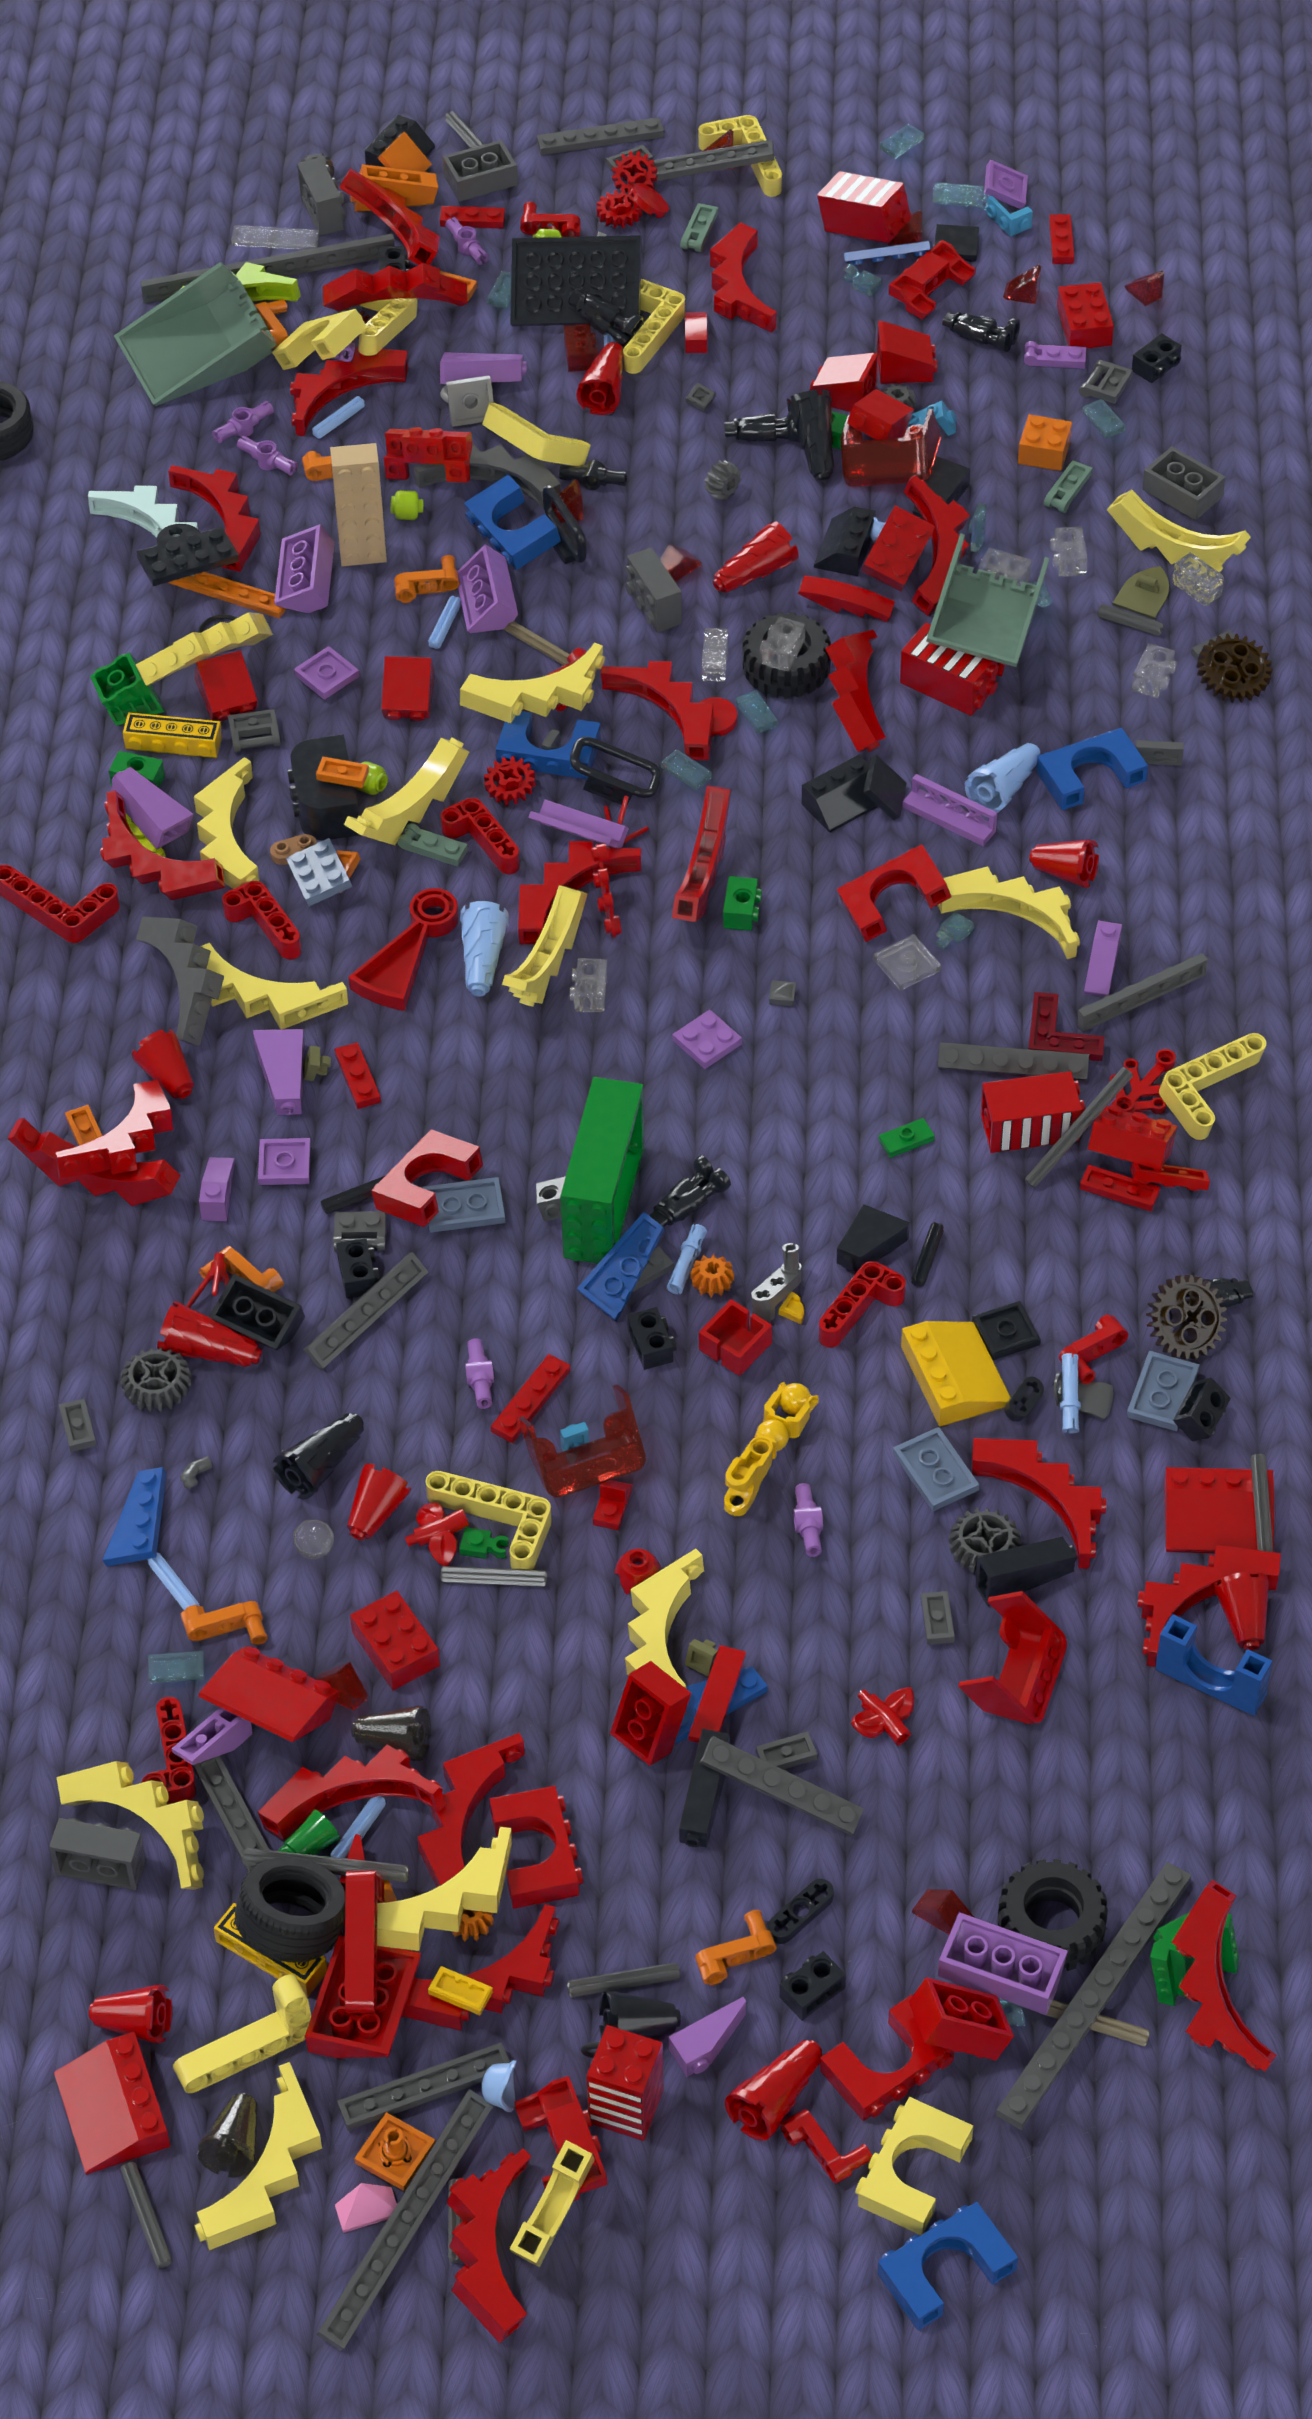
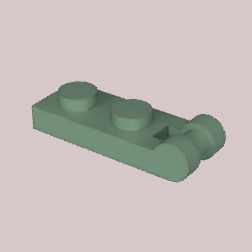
M697 204L681 239V249L688 250V248H693L697 252H703L704 244L717 218L718 207Z
M1072 460L1046 495L1044 506L1049 508L1053 506L1058 508V511L1066 513L1070 503L1092 475V467Z
M414 823L407 825L405 834L401 835L397 841L402 849L457 867L468 852V844L420 829Z

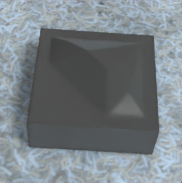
M697 382L687 395L685 402L705 412L716 397V392Z
M550 730L542 743V749L544 750L560 748V731Z
M772 980L769 1004L793 1007L796 982Z

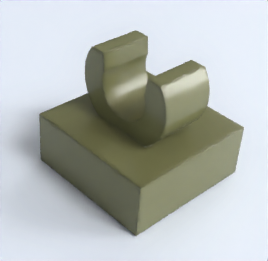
M311 1045L304 1059V1080L314 1081L316 1074L327 1075V1067L331 1066V1058L329 1056H320V1047Z
M694 1639L689 1644L685 1665L709 1676L718 1651L714 1649L716 1643L708 1639L703 1643Z

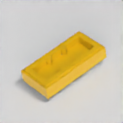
M443 1966L439 1968L428 1988L429 1995L479 2016L482 2014L493 1993V1987Z

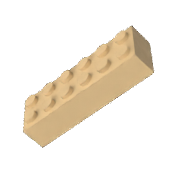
M376 443L330 447L341 565L352 566L387 562Z

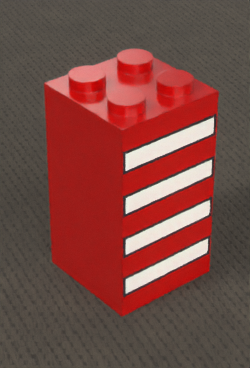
M839 171L817 194L824 229L828 232L890 243L911 220L905 186L901 182Z
M925 623L901 650L900 683L972 716L977 709L982 708L986 698L989 695H993L997 689L996 675L999 669L997 662L926 642L931 624Z
M1072 1072L982 1083L980 1116L990 1153L1055 1145L1085 1110L1084 1101L1079 1100L1078 1097L1080 1095L1079 1083L1074 1081Z
M607 2025L587 2073L588 2112L592 2125L644 2141L664 2091L663 2042Z

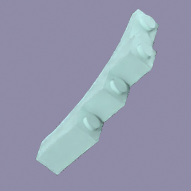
M135 486L134 492L89 491L90 514L108 515L125 519L140 525L151 532L156 538L162 529L173 524H189L198 529L197 522H179L177 504H159L157 486Z

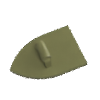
M1161 566L1148 568L1130 577L1121 588L1112 605L1155 620L1169 593V581Z

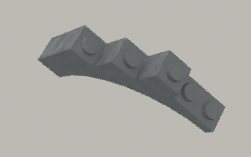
M473 444L470 457V479L496 483L509 474L520 486L522 493L533 499L541 508H544L543 488L546 485L553 486L561 497L560 482L541 460L529 454L513 460L501 444L481 453ZM420 464L414 467L415 484L419 488L446 481L445 465Z
M142 917L136 940L157 947L167 957L176 976L180 998L179 1024L176 1034L178 1040L193 1046H200L212 999H219L224 975L208 970L207 965L211 951L193 944L198 926L181 919Z

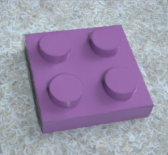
M990 160L986 165L984 194L993 196L995 199L1005 202L1010 206L1022 209L1026 204L1028 175Z
M329 646L294 669V676L324 700L360 677L359 670Z
M710 1009L672 1034L673 1041L704 1069L742 1045V1037Z
M310 1138L260 1139L259 1185L309 1184Z

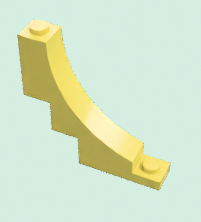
M453 737L450 740L440 738L427 761L402 789L382 803L365 808L362 815L358 816L357 819L348 816L344 825L362 836L396 845L408 820L420 824L432 799L444 802L469 754V751L462 748L464 743Z
M245 757L194 796L196 813L203 817L197 823L199 840L207 845L200 851L201 860L215 858L223 865L225 884L232 889L250 881H259L258 866L241 851L232 833L235 814L245 798L244 785L253 778L251 761Z
M210 943L200 946L211 951L207 969L224 975L219 999H212V1007L235 998L246 1018L270 1010L279 1028L282 1030L348 1005L347 988L343 982L320 990L315 981L283 983L260 979L230 965L214 950Z
M697 1549L692 1550L631 1589L632 1605L641 1615L628 1623L630 1641L638 1648V1650L625 1657L628 1676L631 1672L652 1661L686 1688L685 1683L680 1679L671 1664L667 1653L669 1631L677 1612L691 1595L690 1580L696 1579L704 1572L703 1557Z
M500 1827L498 1838L493 1837L491 1849L480 1847L465 1868L443 1885L416 1897L401 1901L377 1903V1946L420 1951L425 1928L459 1932L463 1909L497 1913L512 1847L511 1828Z
M290 2062L279 2066L280 2077L276 2080L281 2094L274 2096L273 2126L266 2148L257 2165L247 2178L226 2197L197 2212L199 2223L194 2225L200 2242L205 2240L209 2250L276 2225L274 2210L269 2198L299 2187L297 2171L292 2160L322 2149L319 2131Z

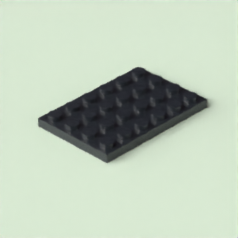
M640 235L512 238L510 325H591L582 319L579 313L575 311V307L568 303L576 288L583 293L587 291L603 301L611 302V304L620 309L621 316L630 318L636 314L640 315L642 237Z

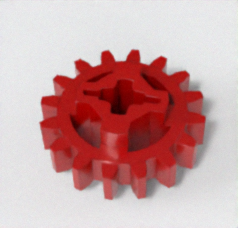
M629 151L628 157L622 154V161H615L617 167H612L614 174L612 175V180L615 182L616 189L621 188L620 192L625 190V193L628 192L629 194L636 183H642L654 188L652 181H657V175L655 174L658 172L657 167H654V160H649L648 154L641 157L640 151L636 155ZM643 164L644 166H646L648 171H646V169H643L641 165ZM621 177L623 178V180H627L628 184H625L622 181Z
M614 190V194L607 192L606 197H600V201L597 202V217H600V222L605 221L606 226L612 224L614 228L618 225L625 228V224L633 226V221H639V217H642V209L634 202L631 193L626 194L625 190L618 193Z
M514 756L511 757L510 761L502 757L501 763L493 762L494 768L487 767L488 774H484L485 790L488 791L490 798L495 797L497 803L504 800L505 805H508L509 801L513 800L514 804H518L517 799L526 800V793L532 795V787L536 786L534 770H531L529 763L524 765L522 758L516 762Z

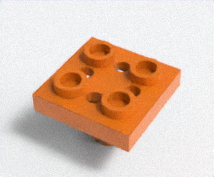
M386 2112L354 2158L356 2165L405 2191L435 2144L436 2139ZM405 2158H406L407 2161H408L410 2158L412 2159V2160H411L410 2162H408V2163L404 2161ZM389 2162L391 2163L390 2167L383 2166L384 2163L385 2165H389Z

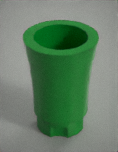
M314 1809L305 1822L277 1851L317 1855L326 1847L338 1841L340 1835L331 1822L322 1813Z

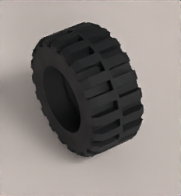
M779 612L774 616H764L762 621L759 619L753 624V627L747 630L746 636L743 638L744 675L755 689L759 688L761 693L765 695L768 693L774 698L781 696L784 699H791L793 696L799 698L803 697L805 693L810 694L816 690V687L819 688L825 682L830 673L831 658L825 649L831 645L830 637L827 635L824 627L820 626L816 620H810L808 616L803 614L799 616L795 612H789V614ZM779 652H794L801 656L793 659H781L772 655Z
M1046 1859L1036 1860V1865L1033 1866L1031 1863H1027L1021 1866V1873L1014 1871L1009 1876V1882H1006L1001 1890L997 1926L1067 1950L1068 1953L1063 1967L1067 1971L1076 1969L1078 1962L1084 1965L1090 1960V1956L1095 1955L1100 1949V1943L1105 1936L1108 1908L1106 1907V1895L1104 1892H1101L1102 1886L1098 1880H1091L1090 1872L1084 1868L1080 1871L1077 1869L1078 1865L1072 1862L1064 1864L1061 1863L1062 1859H1053V1862H1046ZM1056 1901L1070 1907L1076 1913L1079 1920L1074 1925L1063 1930H1047L1033 1923L1027 1916L1026 1911L1039 1902Z

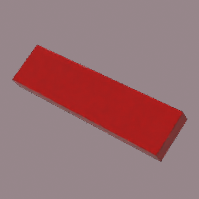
M722 1645L719 1646L689 1733V1741L699 1743L702 1728L721 1732L746 1658V1651Z

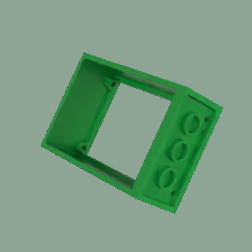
M593 1077L560 1195L563 1258L599 1264L621 1238L645 1148L643 1084Z

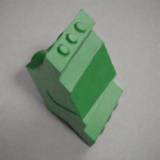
M130 652L119 655L112 663L98 668L90 676L102 704L106 707L116 726L126 723L128 713L156 715L165 712L153 684L146 686L136 664L141 662V660L137 661Z
M1189 1913L1158 1928L1153 1937L1155 1943L1151 1950L1150 1959L1159 2003L1175 2006L1178 1995L1186 1997L1183 1990L1179 1988V1985L1195 1961V1958L1184 1956L1176 1949L1177 1946L1171 1942ZM1228 1914L1222 1935L1221 1962L1223 1971L1236 1974L1239 1955L1232 1914Z

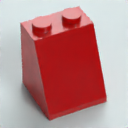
M878 321L877 354L880 384L933 382V373H937V359H933L935 358V344H931L930 335L885 321Z
M866 353L827 358L824 365L819 367L816 380H812L810 390H817L818 395H823L822 389L830 391L832 398L831 407L851 412L856 402L874 391L877 387L878 354Z
M875 389L853 405L847 424L886 445L899 448L914 409Z
M241 650L196 662L194 679L212 721L217 719L218 721L228 720V715L250 713L257 709V698Z
M385 656L381 705L383 717H387L389 720L410 718L413 721H422L424 718L430 719L435 671L431 658Z

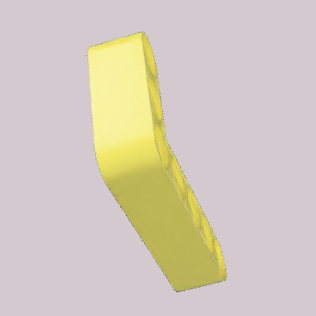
M751 115L704 123L698 128L699 148L702 151L766 140L758 120ZM775 157L773 161L751 164L763 193L770 197L780 195L782 192V172Z
M641 279L640 310L651 313V315L623 349L624 370L631 374H636L643 370L685 317V296L682 293Z
M418 298L386 299L360 304V306L378 311V313L366 323L367 328L359 334L358 351L367 356L377 354L416 318Z
M496 403L488 404L482 423L483 426L522 451L542 461L580 467V465H585L591 446L582 440L547 434L513 411Z
M1258 1033L1248 1034L1166 1073L1159 1089V1094L1192 1138L1196 1140L1207 1138L1215 1121L1214 1113L1198 1091L1256 1065L1260 1061L1266 1047V1040L1262 1035Z
M443 1471L431 1472L426 1477V1492L430 1503H438L444 1508L455 1511L463 1509L464 1513L517 1526L518 1529L510 1546L511 1569H534L552 1521L551 1505L547 1499Z
M285 1975L273 1984L272 1990L277 2012L196 2049L175 2061L173 2069L186 2093L198 2092L305 2040V2034L311 2019L309 2000L295 1975Z

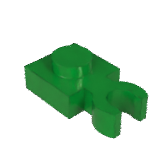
M465 1527L459 1549L460 1555L486 1559L487 1554L492 1553L497 1558H506V1549L498 1547L509 1546V1538L506 1536L492 1538L491 1531Z

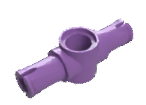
M455 217L452 220L448 219L445 226L458 243L459 253L465 256L471 255L479 265H482V262L486 263L489 255L481 248V244L476 238V230L469 226L463 227Z
M351 342L336 357L330 359L352 362L355 343Z
M264 401L253 409L246 407L236 408L232 413L233 418L229 419L227 424L213 430L212 435L218 443H222L234 435L240 437L250 436L254 431L253 426L257 425L261 419L274 413L273 407L268 401Z
M242 436V439L240 438L237 442V448L251 454L252 458L258 460V465L262 470L278 468L291 476L298 468L297 462L284 457L281 452L277 451L276 444L273 441L265 440L257 443L246 436Z
M474 1338L467 1343L469 1360L468 1363H465L468 1387L471 1386L475 1391L477 1406L485 1409L492 1405L490 1388L494 1383L492 1361L488 1360L484 1354L482 1340Z
M801 1483L795 1487L797 1506L793 1510L795 1531L800 1533L804 1539L806 1554L810 1557H815L822 1552L819 1537L821 1530H823L821 1507H817L816 1503L813 1502L810 1485Z

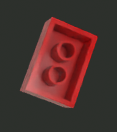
M1101 282L1059 286L1057 309L1068 346L1086 348L1112 346L1114 325Z
M895 505L861 571L902 592L935 526Z
M1110 1105L1100 1113L1093 1123L1088 1150L1161 1170L1172 1153L1178 1126L1172 1125L1170 1121L1165 1119H1151L1143 1113H1130L1123 1111L1119 1106Z
M397 1590L350 1614L353 1635L392 1691L440 1666L438 1647Z
M649 1661L629 1674L610 1734L649 1766L653 1765L672 1752L691 1692L652 1661Z
M926 1977L909 2000L922 2038L925 2043L931 2046H939L955 2052H963L979 2058L996 2061L1014 2037L997 1995Z

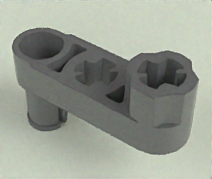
M794 1243L783 1245L784 1263L781 1268L777 1269L751 1293L752 1314H756L765 1321L774 1319L775 1306L798 1287L802 1281V1265L799 1263V1246L797 1244L795 1246Z

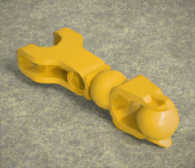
M785 1382L779 1384L777 1391L771 1395L764 1405L763 1422L758 1426L755 1438L750 1441L740 1457L734 1458L727 1469L725 1484L729 1489L724 1497V1510L730 1515L743 1516L748 1511L756 1498L762 1480L771 1467L772 1459H775L777 1456V1451L782 1450L786 1446L789 1438H797L803 1431L811 1411L819 1402L818 1395L811 1396L809 1389L799 1383L786 1385ZM779 1406H781L784 1412L795 1417L788 1416L785 1419L775 1415ZM736 1496L742 1497L744 1501L738 1506L731 1504Z

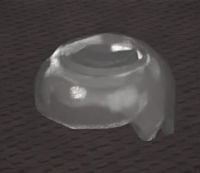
M305 1520L294 1530V1547L299 1555L306 1559H321L330 1552L334 1545L333 1531L328 1524L320 1520Z

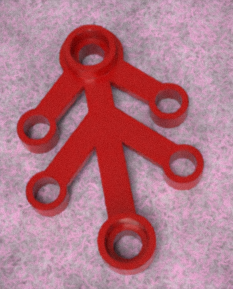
M606 843L591 848L593 862H598L599 865L598 873L593 874V882L595 888H601L602 897L597 898L599 912L605 911L607 919L604 920L605 932L610 934L611 938H615L616 935L621 934V923L619 916L614 915L613 898L611 892H609L607 868L604 869L603 863L609 862Z
M1170 1049L1159 1050L1156 1053L1155 1066L1141 1081L1138 1075V1062L1132 1058L1126 1059L1123 1067L1133 1074V1077L1129 1080L1132 1091L1126 1096L1124 1088H1122L1115 1096L1116 1099L1111 1105L1123 1108V1111L1130 1113L1151 1110L1154 1114L1164 1113L1166 1103L1162 1098L1156 1097L1152 1101H1138L1140 1097L1160 1095L1159 1089L1161 1085H1151L1163 1072L1170 1071L1175 1066V1053ZM1113 1074V1075L1110 1076L1109 1082L1113 1079V1077H1114L1116 1074Z

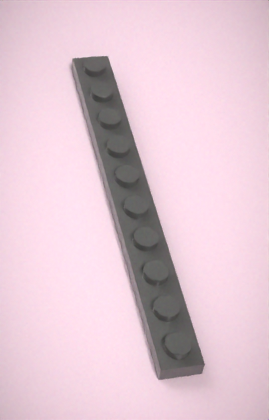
M469 2089L462 2098L317 2332V2336L338 2350L342 2351L492 2109L493 2105L487 2103L484 2098Z

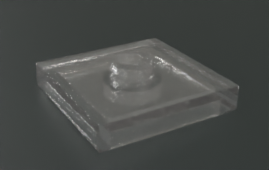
M915 934L873 954V960L900 991L941 971V964Z

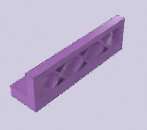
M915 774L912 778V791L903 801L904 809L983 847L996 833L997 812L918 774ZM920 785L925 787L928 792L919 789ZM940 795L944 796L948 802L944 801ZM960 804L965 806L969 812L963 810ZM981 815L988 817L989 822L984 820Z
M545 799L540 813L531 811L528 817L540 824L600 844L606 843V846L612 848H622L629 830L626 826Z

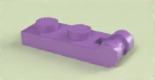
M1029 341L1025 344L1026 354L1024 355V363L1028 366L1085 369L1086 347L1038 345L1034 341Z

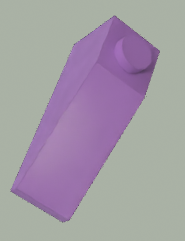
M1098 920L1084 994L1099 997L1109 995L1120 947L1122 924Z
M209 1157L201 1183L199 1198L202 1220L227 1221L235 1164L234 1158Z
M219 1708L172 1748V1752L191 1765L234 1751L252 1735L251 1722L223 1708Z
M744 1997L669 2036V2051L686 2077L693 2073H702L712 2064L746 2015V2000Z

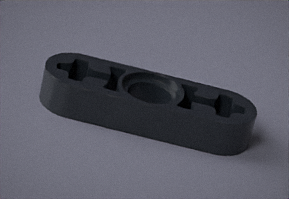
M816 1879L812 1881L770 1919L768 1930L771 1931L775 1943L784 1944L789 1942L832 1903L834 1888L828 1880ZM816 1890L819 1892H823L825 1890L826 1896L824 1897L823 1895H819L817 1898H815ZM797 1906H805L809 1913L806 1916L800 1917L793 1913V1909ZM786 1925V1932L782 1930L776 1932V1926L782 1928Z

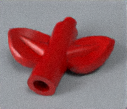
M425 1504L420 1507L416 1514V1521L420 1527L413 1529L414 1533L404 1538L408 1547L419 1543V1546L429 1544L428 1549L432 1557L442 1566H449L455 1557L458 1547L454 1533L469 1526L463 1509H459L445 1517L444 1508L440 1504Z
M905 1687L889 1694L884 1702L876 1694L870 1695L866 1689L860 1691L857 1697L862 1701L861 1707L865 1711L855 1714L852 1718L851 1724L854 1729L868 1738H876L885 1730L896 1745L906 1742L911 1732L902 1721L907 1719L913 1712L914 1692L912 1688Z

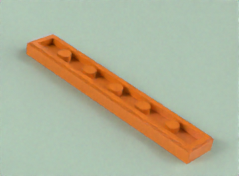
M207 572L167 582L279 619L287 609L275 605L274 593Z

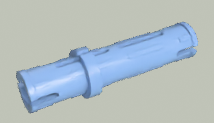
M693 1224L688 1238L681 1245V1255L667 1284L668 1291L673 1294H681L683 1292L693 1263L701 1253V1244L707 1234V1229L702 1225Z
M1066 1353L1061 1356L1062 1403L1060 1402V1409L1063 1411L1062 1432L1067 1433L1069 1429L1068 1433L1071 1434L1079 1432L1078 1410L1081 1409V1402L1078 1401L1079 1356L1073 1354L1072 1357V1353Z

